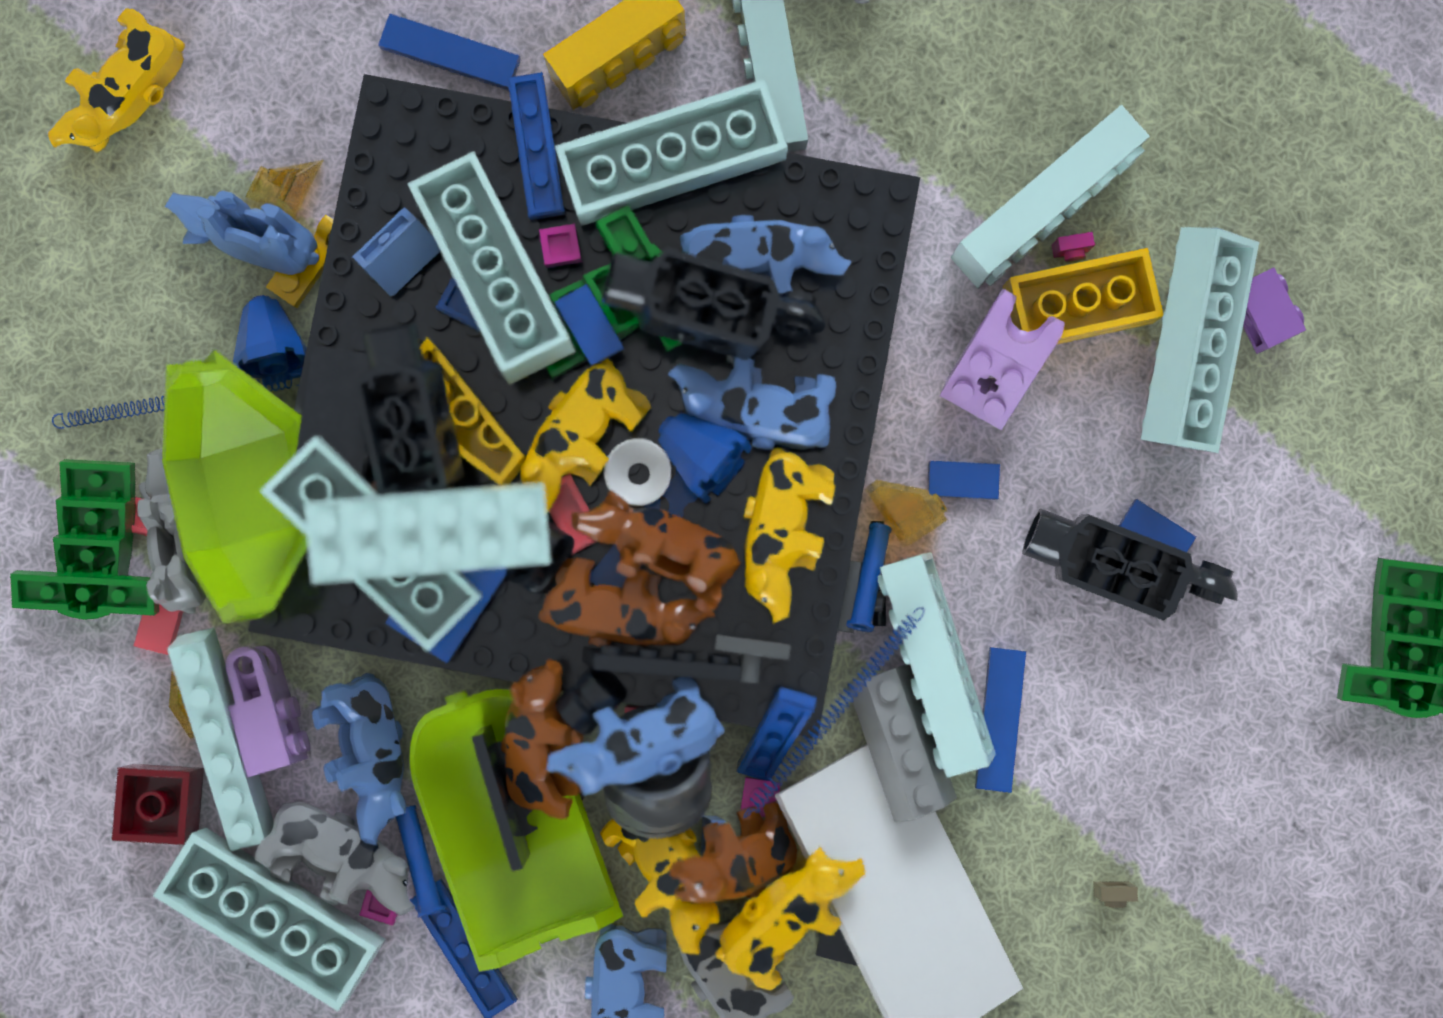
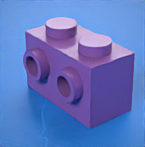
M1274 267L1252 278L1243 328L1256 354L1306 331L1303 313L1299 307L1293 305L1287 293V282L1282 275L1277 274Z

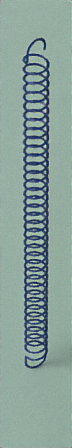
M288 373L291 379L290 387L286 386V378L285 375L282 374V382L284 384V388L280 387L279 377L276 375L275 381L278 386L277 389L273 388V379L270 376L269 383L271 386V390L269 392H271L272 390L278 391L279 388L281 390H284L285 387L287 389H290L292 386L291 375L297 374L301 376V374ZM263 377V385L267 389V381ZM162 395L161 401L164 406L163 398L165 400V396ZM157 396L155 397V403L158 408L157 411L154 410V402L152 398H149V405L152 409L151 412L147 411L148 404L146 399H143L142 404L146 412L152 413L153 411H164V409H160V400ZM137 400L136 406L139 414L135 413V404L131 401L132 415H129V406L124 402L126 416H123L122 405L118 403L117 409L121 415L120 417H116L117 409L112 404L111 411L114 418H110V408L106 405L105 413L108 419H104V410L100 406L99 415L102 418L100 421L98 420L97 409L93 408L92 413L96 419L94 422L91 421L92 413L90 409H87L86 415L90 421L88 423L85 422L86 415L83 410L80 411V417L79 413L74 411L76 425H73V415L71 412H68L67 415L70 426L65 424L63 413L55 414L52 417V423L58 429L64 428L57 427L54 424V418L58 415H61L63 424L70 428L72 425L74 427L78 426V424L82 426L84 423L90 424L91 422L96 423L97 421L102 422L103 420L108 421L109 419L132 417L134 414L138 416L140 413L144 415L146 412H141V402ZM69 414H71L72 423L70 421Z
M919 607L913 612L914 614L918 609H923V614L918 620L914 619L909 615H906V617L914 626L902 620V623L906 626V628L909 631L897 625L898 629L904 634V636L897 633L896 631H893L894 635L900 640V642L894 639L893 637L888 636V638L896 647L884 641V644L889 648L891 652L879 646L880 650L886 655V657H884L878 652H875V654L882 661V663L877 661L873 657H870V659L875 663V665L878 668L866 662V665L872 670L873 673L861 667L863 672L869 677L868 679L863 675L857 673V675L861 678L865 685L856 680L855 678H852V680L858 685V687L861 690L848 683L849 687L855 692L856 695L849 692L845 688L843 690L847 693L851 700L839 694V696L845 701L847 706L838 701L837 699H834L843 711L839 710L832 704H830V706L834 709L838 716L834 715L833 713L825 709V711L831 716L834 722L826 718L824 715H821V717L828 723L830 727L826 726L819 720H817V722L821 725L825 732L821 731L820 729L812 725V727L818 732V734L821 737H818L817 735L813 734L811 731L808 730V733L815 739L816 742H813L806 736L803 737L808 741L812 748L808 747L801 741H799V743L805 748L807 753L800 750L798 747L794 746V748H796V750L802 755L803 758L797 756L796 754L790 751V753L796 758L798 763L792 761L787 756H785V758L792 764L794 769L787 766L785 763L781 762L790 774L784 772L779 767H777V769L783 774L785 779L779 777L774 772H772V774L780 781L781 784L774 782L772 779L768 777V779L773 783L777 790L771 788L764 782L763 784L770 790L772 795L766 793L761 788H759V790L763 792V794L767 797L768 800H765L758 794L754 793L761 800L763 805L758 804L752 798H750V800L758 807L759 811L752 809L747 814V812L751 809V807H749L747 811L744 813L743 818H747L752 811L760 812L759 806H765L763 801L768 802V796L774 795L772 790L778 791V787L776 785L782 786L781 780H787L785 774L789 776L791 775V771L789 769L796 770L794 764L800 765V761L798 760V758L801 760H805V757L802 753L808 755V749H813L812 743L818 744L816 738L822 739L821 733L827 734L825 727L831 728V724L829 722L836 723L834 717L840 718V714L838 713V711L845 713V710L842 706L849 707L847 701L854 702L851 695L854 697H858V694L854 689L862 692L863 690L859 684H861L862 686H867V683L864 679H866L867 681H872L868 673L873 676H876V673L872 668L880 671V667L877 663L885 665V662L882 660V658L889 660V656L885 652L894 655V652L890 647L897 650L898 646L895 642L903 644L899 636L904 639H907V635L902 630L906 631L909 634H912V631L907 625L911 626L912 628H916V625L912 620L918 622L923 617L925 612V609L923 607Z

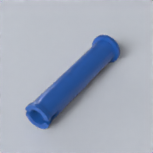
M881 523L869 525V534L851 620L846 622L847 627L857 631H874L875 626L872 624L879 590L878 575L882 574L880 567L884 566L889 536L892 528L888 525Z
M413 805L406 807L405 814L396 816V821L421 912L417 916L420 918L446 910V906L441 905L416 811L417 807Z

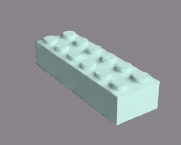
M765 79L555 146L581 226L595 222L626 205H629L631 210L785 161L788 149Z
M1121 104L964 238L950 258L977 289L985 282L991 286L1012 266L1009 262L1010 260H1013L1015 264L1021 261L1039 242L1036 239L1037 237L1044 241L1065 220L1063 215L1067 219L1071 218L1092 196L1098 195L1110 184L1112 179L1126 171L1145 151L1141 146L1150 136Z
M474 151L408 183L509 385L574 353L573 345Z
M1181 227L1179 240L1176 244L1173 272L1169 281L1166 309L1162 318L1163 325L1159 346L1156 350L1153 377L1149 386L1148 404L1142 423L1141 440L1219 453L1259 242L1219 228Z
M315 436L260 490L306 536L307 527L304 505L310 500L378 495L374 487L322 437ZM460 571L353 580L426 651H429L483 595Z
M543 482L310 500L304 505L312 584L550 564Z
M924 553L880 567L882 574L878 575V582L883 595H889L893 609L889 610V617L895 631L899 630L897 625L909 631L902 623V620L914 626L906 615L918 620L923 614V609H918L914 614L913 612L919 607L925 609L923 617L918 622L912 620L916 628L907 625L912 634L902 630L907 635V639L903 638L904 643L900 644V651L906 665L911 664L915 678L911 679V686L916 699H922L926 713L922 714V720L927 734H933L937 748H933V755L938 769H944L946 777H951L989 766L996 753L932 553Z
M205 827L193 832L153 896L331 1008L339 1011L349 1001L386 939L292 880H289V883H285L270 874L271 869L256 861L255 857L242 849L230 851L227 840Z

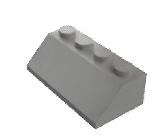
M910 664L871 676L872 681L864 679L867 686L859 684L863 691L860 692L854 689L858 697L851 695L894 822L917 819L945 808L957 799L950 777H946L944 769L939 770L936 765L933 748H937L933 734L928 735L925 730L922 714L926 713L922 699L917 700L913 693L911 679L915 677ZM855 682L851 683V685L861 690ZM847 685L849 692L856 695L855 692L849 687V685Z

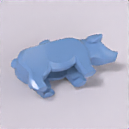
M220 191L216 197L210 196L208 199L173 192L165 205L166 208L176 214L187 229L183 244H204L211 240L217 248L234 258L288 275L304 272L307 265L316 264L319 260V255L315 253L318 246L313 234L275 205L267 203L262 205L261 209H251L243 200L227 191Z

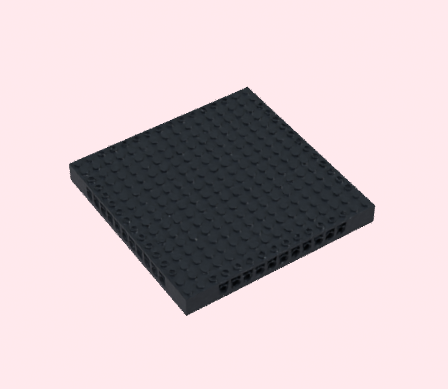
M363 75L294 411L302 416L313 346L367 353L363 338L364 332L394 325L416 323L419 338L424 342L428 337L438 347L523 454L527 456L538 430L553 412L548 408L552 400L560 391L567 394L580 376L591 367L589 362L586 361L554 380L551 379L544 367L509 385L483 334L435 309L448 283L454 277L441 251L393 296H390L352 257L404 207L433 236L408 183L474 151L548 298L550 294L582 280L583 275L611 264L613 255L598 231L596 221L583 226L580 224L557 151L556 158L565 215L534 220L529 219L511 101L373 75ZM549 108L555 146L626 124V122ZM787 152L785 161L632 210L651 245L654 244L661 251L666 247L682 251L681 235L686 232L690 233L696 227L732 223V217L751 215L754 216V222L778 220L798 225L820 227L825 230L831 239L837 253L844 259L852 261L843 275L816 274L805 268L795 270L790 282L791 289L807 292L816 298V306L825 320L824 331L812 334L807 338H794L780 333L772 326L769 339L749 358L754 361L753 367L761 369L762 384L779 386L792 394L795 391V376L816 379L817 374L834 377L836 383L835 396L828 405L830 424L829 444L826 447L816 446L813 449L806 450L774 445V449L781 448L785 452L798 456L807 466L824 465L834 473L833 484L835 485L831 505L822 500H806L807 519L803 531L822 538L823 546L820 557L816 560L814 571L805 567L790 568L787 572L791 587L789 616L773 623L772 614L769 609L751 596L745 588V539L750 519L744 518V511L748 496L755 497L761 470L769 460L772 451L757 448L752 445L753 440L747 439L752 446L750 453L742 451L740 457L745 460V463L727 488L718 496L714 492H710L708 495L712 500L708 503L697 498L695 502L688 503L683 510V519L725 538L733 546L740 560L738 569L721 588V600L713 611L715 616L702 620L687 641L681 645L640 647L611 642L613 646L622 647V651L636 652L637 648H649L659 650V655L673 656V651L695 653L696 659L709 660V654L731 656V662L739 665L741 653L715 650L717 635L790 644L789 660L762 656L759 683L693 678L699 686L700 698L714 710L715 716L719 721L757 728L779 689L785 688L816 698L815 709L798 736L814 739L808 733V730L817 736L819 735L812 725L820 729V724L817 720L821 722L822 719L821 715L824 708L920 177ZM575 224L582 262L546 268L539 230ZM639 327L620 340L624 350L608 359L611 360L614 367L621 373L628 389L639 391L647 397L651 409L631 432L622 422L616 419L609 420L603 437L596 444L607 457L617 445L631 439L652 441L664 451L658 442L661 435L658 432L661 424L671 415L675 417L680 413L687 414L679 385L675 379L668 376L669 372L677 365L683 364L703 370L716 381L728 379L734 369L733 363H727V361H734L727 360L728 355L682 343L667 351L658 335L641 331ZM461 456L465 475L455 483V489L499 485ZM369 457L367 475H363V478L372 486L375 479ZM668 457L671 465V479H673L676 474V467ZM644 464L633 465L628 472L629 480L636 485L646 483L650 477L649 468ZM605 466L591 486L583 478L570 474L590 510L604 503L610 492L604 476ZM520 471L510 484H523ZM661 496L659 509L668 512L669 502L664 496ZM629 504V506L632 508H644L645 506H636ZM548 512L546 515L547 521L556 526L553 518ZM597 542L575 555L571 553L569 559L577 557L595 561L592 572L614 543ZM309 547L305 551L274 609L261 618L250 619L248 632L512 682H518L524 674L534 668L545 665L547 660L551 659L561 665V691L564 692L570 686H577V680L590 667L582 661L583 646L600 648L588 644L590 637L563 632L539 619V612L543 608L547 595L557 586L555 577L551 586L546 591L534 594L527 591L524 585L511 582L506 575L450 662L445 663L386 624L385 622L390 615L353 580L312 584ZM644 565V566L640 569V570L648 571L650 574L662 576V575H660V574L654 572L653 570H651V569H650L649 567H647L646 565ZM518 566V568L525 571V567ZM536 575L534 577L538 581H542V578ZM662 576L658 587L662 603L667 604L680 599L698 600V597L688 589L683 581ZM609 671L625 690L626 698L622 703L638 706L656 705L665 696L677 693L673 688L672 681L680 676Z

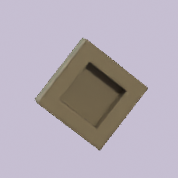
M1129 881L1093 882L1094 896L1101 902H1104L1106 907L1123 908L1127 906L1126 902H1138V887Z

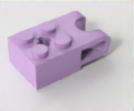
M1005 289L1001 290L948 376L940 393L941 397L1000 430L1003 429L1062 336L1065 326L1063 321L1051 316L1037 330L1027 332L1018 329L1012 323L1010 316L1016 296Z
M269 646L239 647L233 650L226 658V672L235 705L228 706L247 777L308 759L307 751H310V742L307 733L304 730L301 731L297 719V717L301 716L299 702L295 696L291 697L277 651ZM265 656L269 659V666L266 662ZM240 658H242L243 672L238 668Z

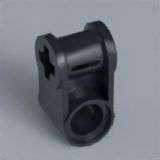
M548 521L550 564L523 566L526 568L525 571L518 568V566L506 568L507 577L511 582L524 585L527 591L534 594L543 593L551 586L561 566L571 555L575 544L574 538ZM537 575L542 578V581H538L534 577Z

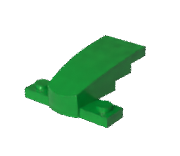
M629 205L596 221V227L613 256L616 252L653 262L662 252L654 244L651 245ZM610 264L583 275L582 280L549 295V300L575 350L574 353L545 367L552 380L588 361L557 309L555 301L587 284L619 340L640 327L636 313L602 303L603 289ZM659 336L667 351L683 343Z
M74 459L60 461L61 497L55 499L58 535L53 537L57 572L25 570L12 572L10 574L12 608L56 610L65 616L82 620L98 619L111 613L155 616L159 612V604H156L148 594L147 582L150 580V577L128 576L134 535L132 525H134L135 463Z
M1378 557L1372 605L1371 667L1342 663L1337 692L1338 699L1377 705L1386 712L1410 718H1428L1437 716L1439 713L1443 714L1442 565Z

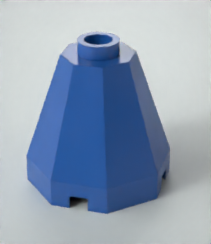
M261 295L252 298L242 309L233 364L252 379H263L264 377L267 385H270V376L273 379V384H276V375L279 377V381L282 382V374L285 375L286 381L291 380L288 373L301 374L307 346L277 299H272L270 296ZM297 374L291 375L292 379L301 377Z
M680 413L675 417L672 415L667 417L658 431L661 434L658 442L689 489L705 503L712 500L708 495L710 492H714L718 496L727 488L745 463V460L740 457L742 451L744 450L749 454L752 448L749 441L737 431L684 413Z

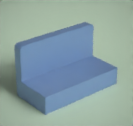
M404 207L352 257L390 296H393L441 250L431 233Z

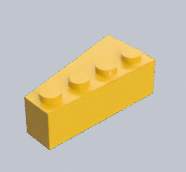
M427 337L421 345L423 358L442 365L460 455L499 485H510L519 473L526 456L438 347Z

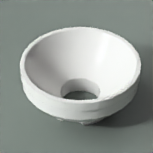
M645 439L624 441L617 445L608 456L609 461L605 464L604 470L606 484L610 491L612 490L623 497L630 505L642 506L658 500L668 488L671 480L670 461L666 453L652 441ZM644 464L649 468L650 477L646 483L636 485L629 480L628 472L633 465Z

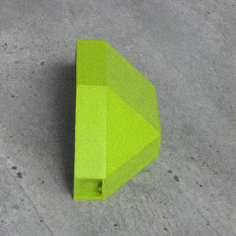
M213 350L204 361L192 360L181 364L166 365L162 462L183 557L222 622L227 624L261 618L272 611L308 548V537L260 492L296 456L302 416L216 350Z

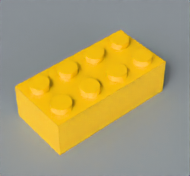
M623 0L543 54L549 76L572 110L579 106L586 108L598 99L597 94L608 87L610 89L617 88L627 79L626 75L636 68L643 70L651 65L655 60V55L664 49L671 51L677 48L683 42V37L686 35L685 10L678 0Z
M1148 248L1010 277L1002 286L1003 289L1016 296L1010 316L1012 323L1018 329L1027 332L1037 330L1051 316L1065 323L1062 336L1056 345L1150 325L1161 319L1164 314Z

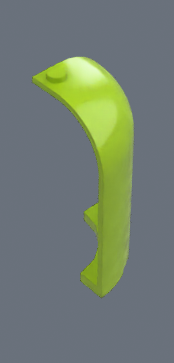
M491 689L469 697L466 690L445 697L447 705L428 712L420 719L415 727L410 744L412 781L479 972L501 968L521 957L542 949L540 943L543 944L559 938L561 942L579 935L598 931L624 917L580 794L562 796L572 799V806L566 819L550 817L541 810H532L528 814V823L532 826H537L538 829L525 836L530 855L523 869L511 871L471 738L481 727L492 725L496 741L503 740L505 736L506 714L512 702L510 690Z

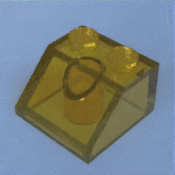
M876 480L865 488V491L887 524L892 528L893 533L903 547L911 545L947 521L944 515L947 512V508L936 493L931 496L926 489L882 480Z

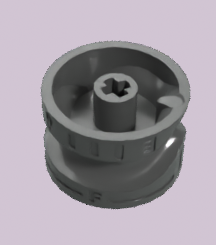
M657 705L638 707L621 715L619 719L625 718L626 721H629L640 713L658 707ZM710 750L682 763L675 772L670 774L659 773L634 783L604 785L606 807L612 818L626 831L646 838L671 837L685 832L694 826L705 814L712 797Z

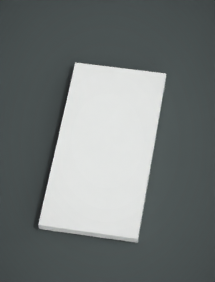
M868 744L863 745L775 795L806 860L819 847L825 851L829 858L842 861H853L859 858L863 860L866 875L844 896L831 900L829 907L833 916L840 918L842 922L839 928L884 1018H980L1023 989L936 812L914 820L894 822Z

